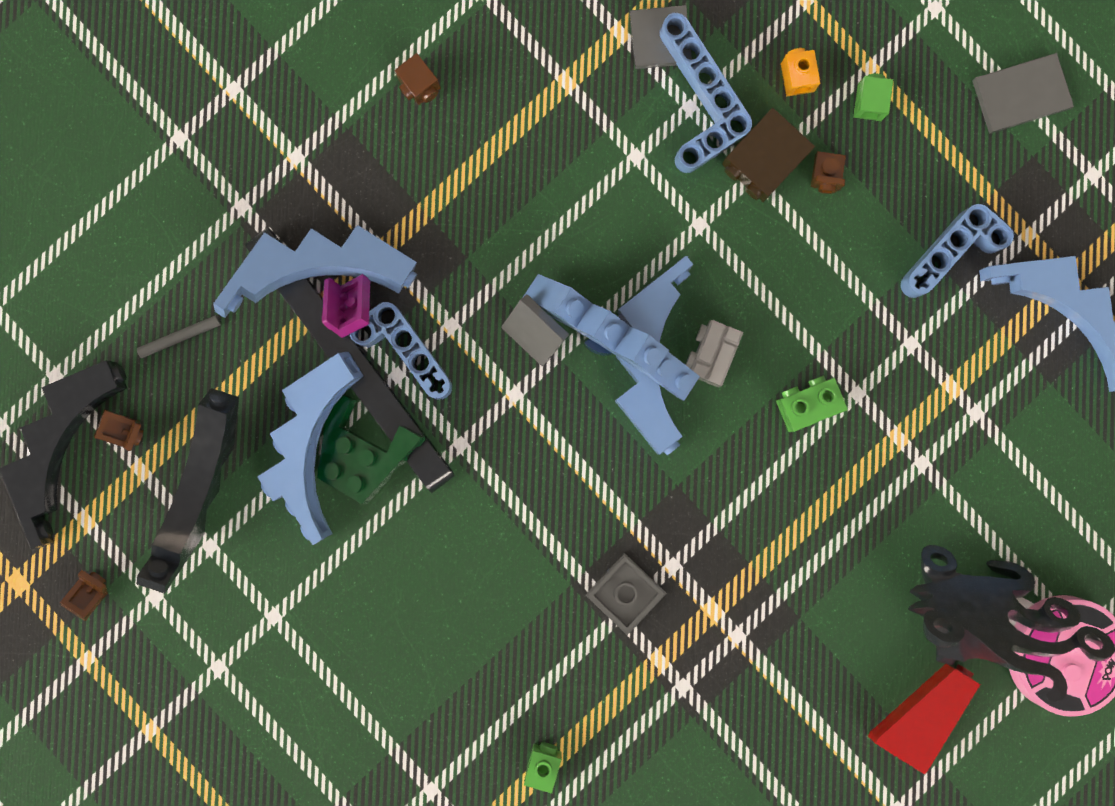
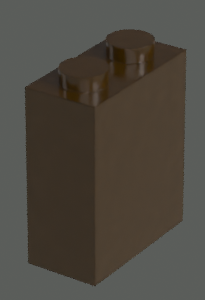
M772 108L732 150L722 165L725 167V173L734 181L739 180L746 186L745 191L755 200L760 199L764 203L815 146Z

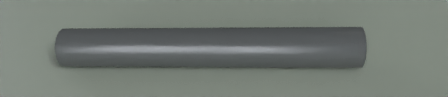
M217 315L140 346L137 348V353L140 358H144L221 326V321Z

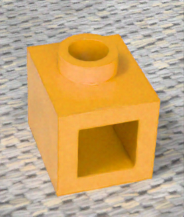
M797 48L785 55L781 62L786 97L815 92L820 85L815 50L805 51L804 48Z

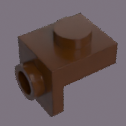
M104 409L94 438L131 451L133 445H139L144 430L140 429L141 423L138 420Z
M81 570L78 573L79 580L60 601V604L86 621L108 594V591L104 584L106 580L93 571L88 574Z

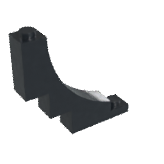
M105 360L41 387L52 415L21 427L20 430L31 455L0 467L1 477L31 549L45 547L54 543L52 527L45 520L44 516L58 510V477L65 451L72 437L84 420L98 406L115 394L127 389L125 384L127 379L126 373L117 362Z
M211 388L198 404L193 440L180 484L166 518L152 543L151 556L137 575V585L165 594L205 534L207 509L219 492L222 465L234 449L239 397Z

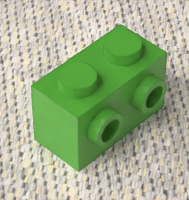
M823 375L808 381L810 386L799 391L798 386L781 392L783 398L776 400L788 432H795L848 410L835 378L826 380Z

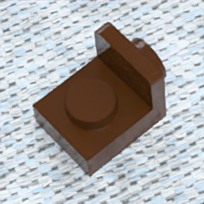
M817 151L814 159L811 187L819 188L818 191L825 194H834L845 186L843 172L846 155Z

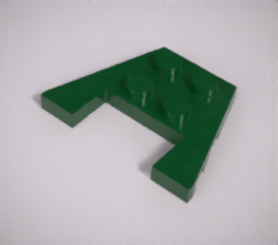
M343 394L333 406L325 421L317 478L359 503L368 504L391 479L390 475L410 458L409 454L417 446H421L425 441V437L405 426H399L388 451L382 449L345 428L357 400Z

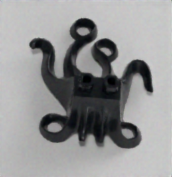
M927 545L922 549L921 569L925 584L916 585L910 590V593L921 601H917L909 606L908 610L924 617L923 631L926 638L936 645V661L953 665L956 660L965 662L967 659L979 658L994 662L1013 671L1048 677L1053 681V687L1047 693L1046 698L1049 702L1055 703L1063 700L1067 695L1068 686L1062 672L1050 664L1025 658L1015 652L1039 657H1055L1068 653L1075 648H1080L1093 661H1105L1114 654L1115 645L1111 638L1095 627H1081L1070 638L1060 642L1041 641L1016 629L1009 619L1030 629L1048 633L1069 630L1077 626L1081 621L1079 610L1063 598H1048L1038 610L1026 609L1020 604L1016 598H1021L1030 593L1036 583L1034 576L1026 568L1009 561L990 560L986 564L992 571L1011 579L964 575L956 572L957 560L944 547ZM931 559L942 560L946 563V566L936 565ZM1051 609L1059 610L1067 618H1059L1055 616L1051 612ZM1085 641H1091L1101 649L1091 648Z

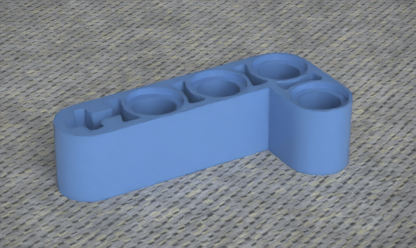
M972 205L953 220L907 272L901 281L902 292L911 298L927 294L973 243L985 253L992 254L1011 245L1014 238L1013 230L985 205ZM970 214H974L978 218L977 226L970 222ZM992 232L999 236V245L992 241ZM951 235L958 237L960 241L959 247L951 243ZM932 256H937L940 259V269L933 266ZM925 274L927 277L923 278L918 284L920 288H916V279Z
M383 302L369 311V324L366 326L371 328V336L368 340L361 341L359 339V330L350 334L351 339L363 347L374 346L386 337L430 397L440 400L447 398L451 394V380L405 316L394 304ZM386 310H394V320L389 324H384L381 320L382 313ZM402 333H410L412 336L410 345L400 347L398 344L399 336ZM422 355L427 356L429 360L428 367L425 370L418 371L414 365L416 358ZM432 373L436 380L445 382L442 385L444 391L442 393L432 391L435 387L434 383L428 377L424 381L423 377Z

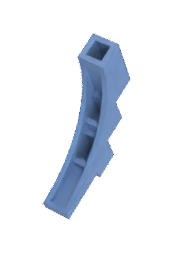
M538 274L525 293L552 318L601 345L683 401L700 377L669 353V349L651 335L630 327L614 313L592 304L569 286Z
M349 352L337 353L282 390L286 396L285 402L287 406L297 416L270 433L274 448L285 459L258 476L263 492L272 501L284 498L288 512L296 517L301 525L300 529L303 536L310 540L312 545L332 534L322 514L315 483L316 447L322 427L333 406L346 390L363 377Z

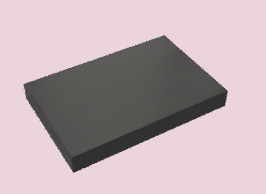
M1057 53L982 75L972 80L989 134L1070 110L1074 107Z

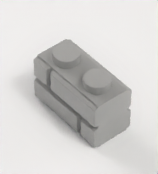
M710 320L707 326L702 324L696 337L700 344L696 352H690L686 366L700 376L698 380L716 387H722L743 332L714 320Z

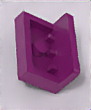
M363 274L341 286L331 278L324 280L322 323L341 338L368 325L370 280Z

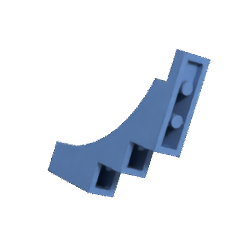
M359 225L355 227L342 247L310 229L296 251L288 248L268 234L263 233L213 303L214 310L226 318L230 311L236 312L243 301L241 295L256 303L267 294L284 285L310 277L325 275L358 277L363 274L370 281L383 285L399 294L404 286L409 288L416 278L417 274L414 272L417 262Z
M685 256L619 308L617 314H622L631 327L651 335L660 342L666 319L680 296V293L672 283L675 282L678 286L691 275L688 270L691 269L693 263ZM616 356L637 384L615 400V402L657 455H660L662 452L666 455L670 454L680 446L678 440L682 435L667 412L659 384Z
M1076 256L994 265L979 270L980 281L991 280L992 285L1009 283L1012 294L1040 301L1054 308L1073 322L1095 349L1107 377L1109 392L1115 391V321L1113 320L1109 287L1080 290Z

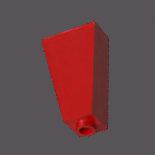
M945 664L873 728L868 737L875 744L926 775L981 684L971 679L974 673L958 664L956 668Z

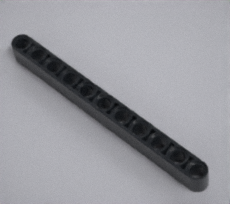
M267 227L248 241L245 246L250 252L263 233L268 234L280 243L281 241ZM306 278L278 288V291L329 359L337 353H350L363 374V377L352 385L351 388L391 442L399 426H405L425 437V441L420 447L417 446L409 454L410 458L406 461L424 486L433 493L452 479L455 474L359 345L351 339L350 334L341 338L322 323L323 297L311 281Z

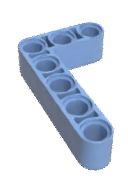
M672 13L663 22L660 29V38L715 123L685 143L675 156L676 167L681 172L691 173L739 142L751 130L752 120L687 18L680 13ZM667 26H677L681 34H670ZM683 50H693L696 54V59H687L683 54ZM699 74H709L712 83H702L699 79ZM715 97L724 98L727 102V108L718 107L715 104ZM733 120L740 122L743 131H733L730 122ZM708 136L716 137L719 141V148H711L707 144L706 138ZM683 153H693L696 157V162L694 164L686 163L683 160Z

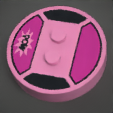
M1059 595L1052 597L1063 598L1079 610L1081 621L1077 626L1056 633L1033 630L1018 622L1014 626L1022 633L1046 642L1067 640L1081 627L1090 626L1107 634L1115 645V616L1096 603L1074 596ZM1048 598L1035 603L1028 609H1040ZM1051 609V612L1055 616L1059 618H1067L1059 610ZM1085 641L1091 648L1101 649L1095 643ZM1075 648L1068 653L1055 657H1039L1015 652L1025 658L1056 667L1066 678L1068 686L1067 695L1063 700L1051 703L1046 698L1047 693L1053 687V681L1050 678L1009 669L1011 677L1020 692L1030 701L1050 712L1070 717L1087 715L1101 709L1115 697V652L1112 657L1105 661L1090 660L1080 648Z

